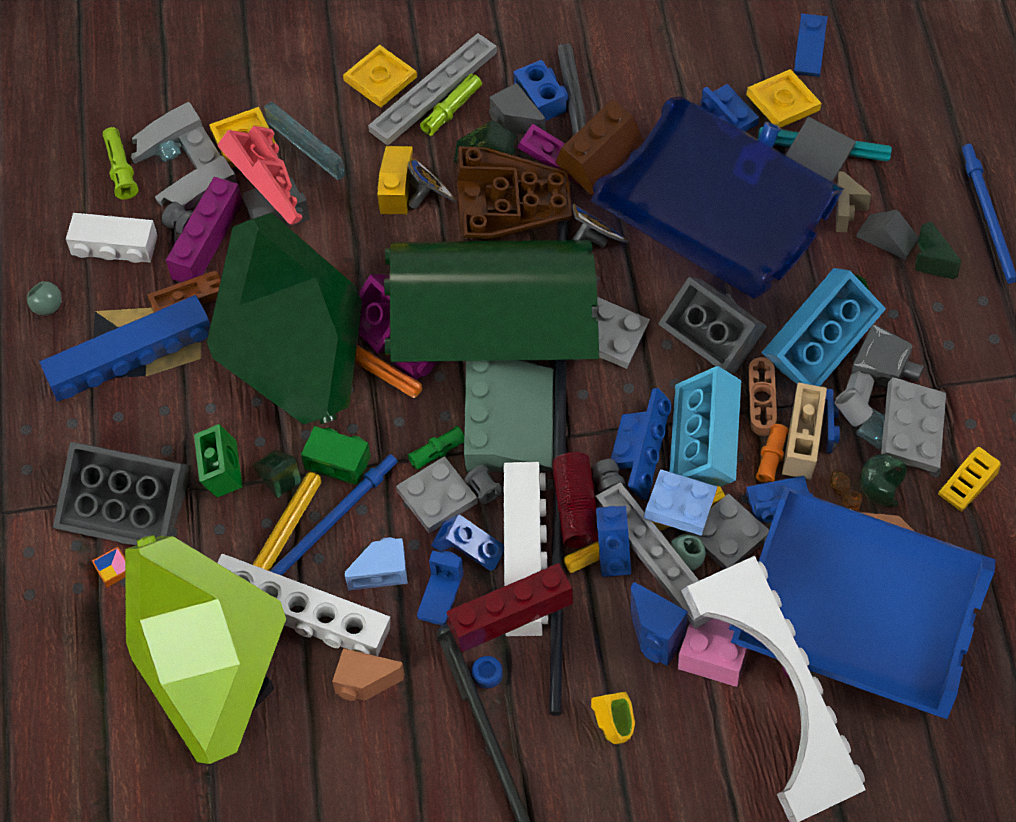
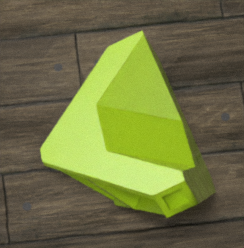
M149 535L136 540L137 545L125 549L126 644L132 661L196 761L211 764L237 753L285 624L286 616L281 601L177 538L163 535L155 538V535Z

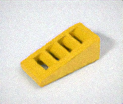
M977 447L941 488L938 495L962 512L998 474L1001 466L1000 461L981 447ZM971 470L981 478H976L974 475L969 473V471ZM963 479V480L966 481L968 484H970L971 486H973V488H972V489L969 488L967 485H965V484H964L963 482H961L960 480ZM952 488H957L966 496L964 498L961 497L956 492H954Z

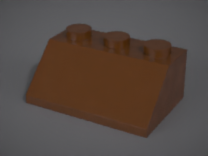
M612 99L561 147L555 163L561 169L567 171L568 175L596 198L647 146L633 115Z

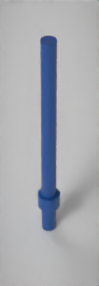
M966 144L962 147V151L966 160L965 168L968 177L973 180L1006 281L1009 284L1015 283L1016 271L982 175L984 172L981 161L976 158L972 144Z
M389 454L376 468H371L363 475L364 479L285 555L270 572L282 576L372 487L376 488L384 480L383 476L398 463L397 459Z

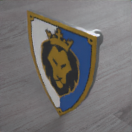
M411 159L408 162L409 170L413 174L409 181L416 190L407 202L412 208L416 209L431 189L449 200L457 202L448 188L419 161Z
M572 204L575 219L582 222L581 227L572 240L588 239L603 248L608 238L600 234L602 233L624 243L629 242L609 225Z

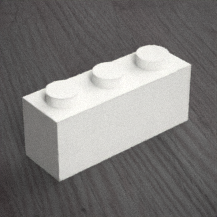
M73 213L66 242L71 255L81 258L97 257L105 260L118 259L134 263H151L158 235L153 220Z

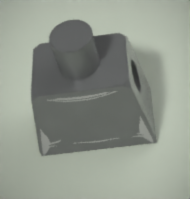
M873 324L853 364L851 374L858 371L870 374L875 380L874 387L887 389L888 382L892 377L897 379L905 377L919 382L924 366L910 361L913 350L911 343Z

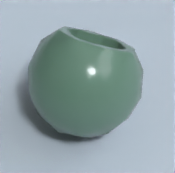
M49 281L39 282L26 296L29 308L37 315L47 316L53 314L59 309L62 302L60 290Z
M682 534L671 541L670 545L691 571L703 564L706 550L698 537L692 534Z

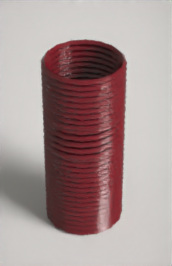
M581 452L564 453L552 461L563 543L573 548L586 547L598 541L597 507L590 458Z

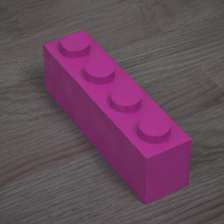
M213 177L166 259L171 279L184 282L203 275L243 204L239 184Z

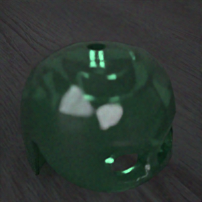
M885 454L875 455L867 460L860 474V486L865 496L888 508L897 507L898 501L894 499L895 488L903 482L906 476V463ZM896 467H900L901 471H897Z

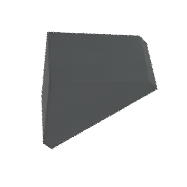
M898 210L870 214L856 236L904 260L907 259L919 240L918 235Z

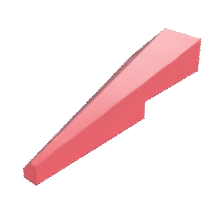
M253 126L249 133L228 130L217 146L290 225L300 222L303 217L302 214L296 212L295 206L298 202L296 197L290 194L292 184L284 161L278 158V144L272 141L274 131L259 126Z

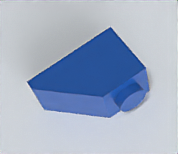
M801 13L794 74L820 77L828 16Z

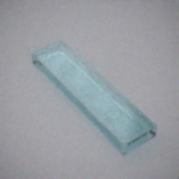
M270 101L264 106L267 123L336 180L339 181L345 176L343 159L275 103Z

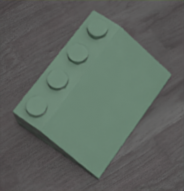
M519 360L466 361L464 437L466 472H470L479 465H485L489 472H504V463L539 462L540 471H553V369Z

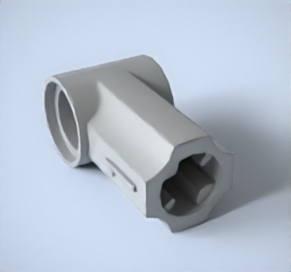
M860 371L851 374L846 390L839 394L834 403L852 426L861 425L873 413L868 402L875 380L870 374L861 373Z

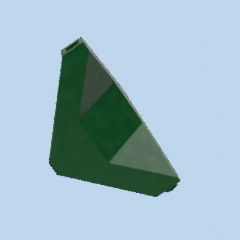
M269 213L232 228L207 345L214 360L299 422L307 424L319 420L321 424L337 419L335 413L348 408L350 405L362 300L357 287L274 214Z

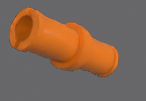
M771 425L766 446H763L761 449L762 459L758 473H756V479L762 483L774 482L778 464L784 458L783 448L789 433V429L784 425Z

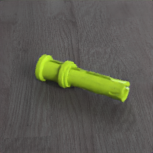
M109 127L103 131L102 135L112 168L109 174L111 180L115 182L114 193L119 199H130L136 196L139 190L137 184L133 181L134 171L132 166L126 161L119 130H116L115 127Z

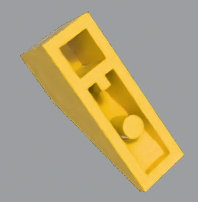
M386 146L379 172L377 193L380 214H407L410 188L409 178L411 176L408 162L412 159V146Z

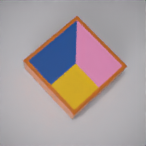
M119 547L92 560L106 588L125 578V557Z

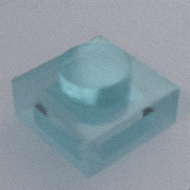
M872 408V415L860 425L856 434L880 450L882 448L885 416Z

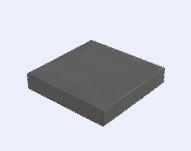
M808 116L783 158L781 165L830 189L838 175V171L841 170L856 145V141Z

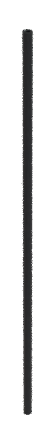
M569 219L558 222V240H569ZM567 359L555 361L554 458L564 454L566 449ZM553 474L552 566L559 563L564 571V543ZM563 608L551 613L549 714L552 716L562 714Z

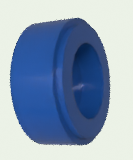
M483 656L474 662L472 678L476 685L489 689L501 682L503 677L502 665L496 658Z

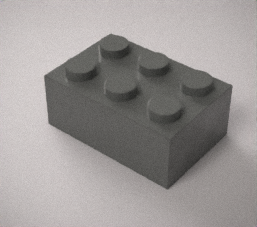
M688 277L658 323L710 363L721 367L729 373H736L767 327L705 281L694 277Z

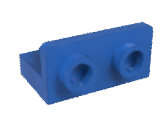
M728 84L713 92L708 87L702 89V109L706 114H710L717 121L719 128L724 132L726 131L733 139L759 124V117Z
M804 476L746 487V495L752 515L760 522L771 523L775 514L769 513L774 496L781 497L784 487L813 496V493L808 491Z

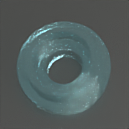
M169 140L159 144V150L155 152L157 157L160 156L162 162L168 161L181 155V144H174L173 140Z

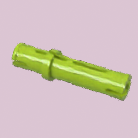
M472 73L469 74L442 103H437L433 108L434 111L420 124L423 132L433 136L445 122H449L453 118L454 112L482 86L480 78L477 75L473 76Z

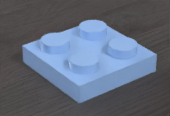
M660 469L645 510L644 519L702 536L717 486Z

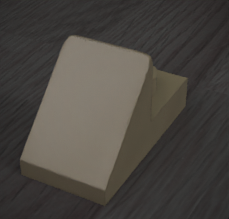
M838 171L836 183V232H847L848 223L854 221V211H868L871 201V194L843 171Z

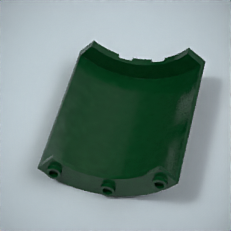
M591 241L391 242L390 248H385V265H390V279H384L385 296H390V338H385V355H391V362L599 359L598 321H596V317H592V307H597L598 302L594 254H590L592 252Z

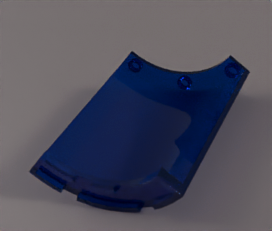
M682 96L672 97L663 105L661 117L639 149H635L629 159L617 170L597 180L593 187L594 195L591 202L753 299L757 298L771 289L772 284L770 282L774 278L780 281L800 259L817 235L813 230L821 218L827 220L844 188Z

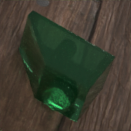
M491 120L457 140L453 162L458 163L459 146L486 147L513 155L515 152L516 135L494 120Z

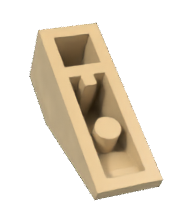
M804 383L797 384L785 450L783 475L804 476L805 479L810 480L812 478L817 462L826 387Z

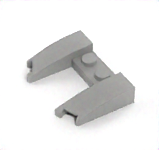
M190 102L169 111L132 137L133 144H137V152L131 154L134 164L180 143L196 170L182 177L155 196L156 202L161 206L167 200L180 203L185 207L186 211L197 206L214 176L237 183L235 173L225 157L220 155L209 138Z

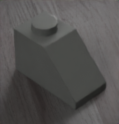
M517 83L490 96L489 115L495 124L499 123L504 131L526 134L531 125L534 124L546 132L545 117Z

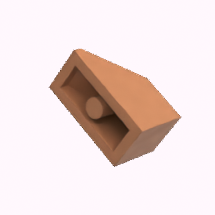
M343 648L332 683L335 694H338L342 699L365 701L403 681L405 674L403 664L400 661Z

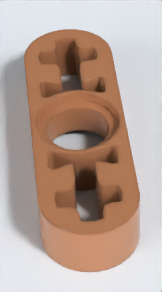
M758 357L750 362L748 369L750 428L759 436H767L770 433L771 425L777 422L775 367L769 359ZM760 368L765 373L764 382H759L758 369ZM764 391L770 395V399L762 402L758 401L754 395L757 392ZM761 411H766L767 425H761Z

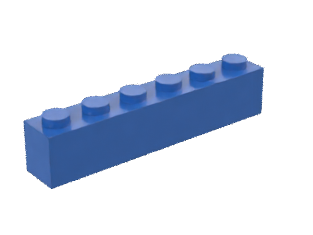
M194 295L39 361L58 402L71 398L88 388L97 387L102 382L116 376H122L139 366L150 364L154 360L167 354L175 353L190 344L205 340L209 335L211 325L197 296Z

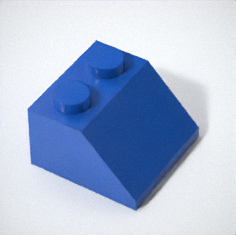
M634 582L631 586V617L640 650L650 661L654 663L661 662L668 666L684 641L688 611Z

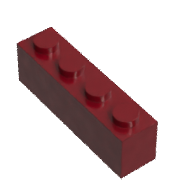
M557 563L447 611L448 626L462 653L572 605V587L560 564Z

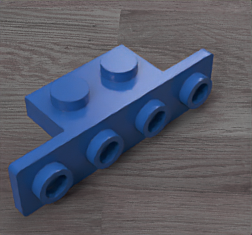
M659 388L652 389L647 412L622 415L611 459L616 461L619 469L632 468L628 486L641 500L648 499L650 488L653 485V476L656 464L659 461V452L665 436V427L668 415L671 412V401Z

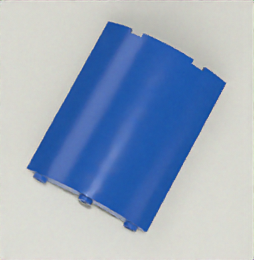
M784 487L781 497L774 496L769 513L775 515L759 561L763 563L767 570L768 578L766 581L771 591L775 590L781 600L782 607H780L784 619H789L794 627L796 635L793 638L798 648H802L809 659L807 667L809 671L948 719L958 694L963 667L960 666L962 658L968 651L974 631L972 626L976 613H973L974 608L980 610L994 575L996 559ZM730 624L729 630L734 631L731 643L777 659L762 642L744 630Z

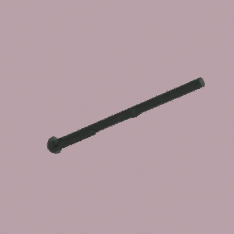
M448 624L443 625L437 631V641L441 644L463 701L469 702L487 747L485 750L492 759L516 821L530 822L464 657Z

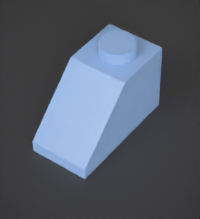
M388 537L372 542L345 571L348 591L408 584L402 538Z

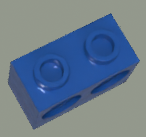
M542 59L514 71V84L517 83L545 117V121L567 112L566 101L569 99L568 93L563 85L559 86L554 71L550 67L547 68Z

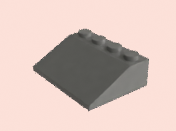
M70 442L53 528L131 545H137L136 540L149 535H155V538L162 535L171 536L186 494L191 465L85 443Z

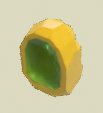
M627 692L591 698V708L595 712L597 724L603 730L606 739L613 744L624 743L630 739L634 732L635 720L631 700Z

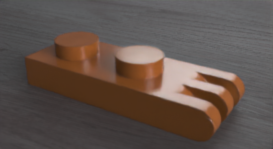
M212 271L147 294L153 312L194 295L197 296L201 305L216 300L221 281L220 275L217 271Z

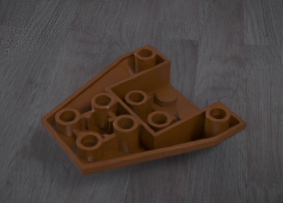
M459 146L456 190L459 232L464 238L492 239L571 219L572 210L567 171L486 147Z

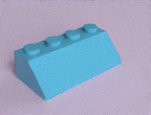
M719 366L675 385L669 472L722 487L736 481L741 380Z

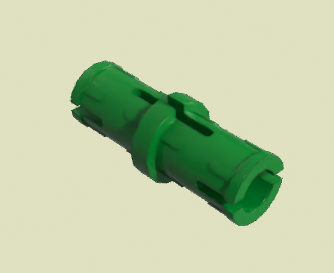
M455 426L437 438H430L427 444L407 454V457L413 468L419 470L436 458L441 459L445 456V453L464 443L465 436L462 430Z

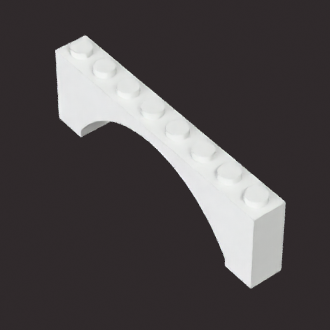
M753 556L695 582L681 591L694 619L700 616L717 619L749 633L762 642L776 656L790 677L800 707L801 739L792 774L784 790L777 793V796L789 822H800L865 791L866 789L863 785L865 777L857 764L854 765L850 758V745L843 735L840 736L835 726L837 718L830 706H826L822 699L823 689L819 680L816 677H812L807 667L809 665L807 654L802 648H798L793 638L796 635L794 627L789 619H784L780 607H782L781 600L775 590L771 591L766 581L768 573L761 561L757 562L756 557Z

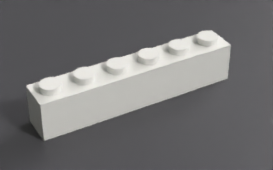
M539 462L504 463L505 586L547 568V552H541V543H547L546 525H541V517H546V499H540V491H546V474L540 473ZM548 615L506 633V636H542V624H548Z

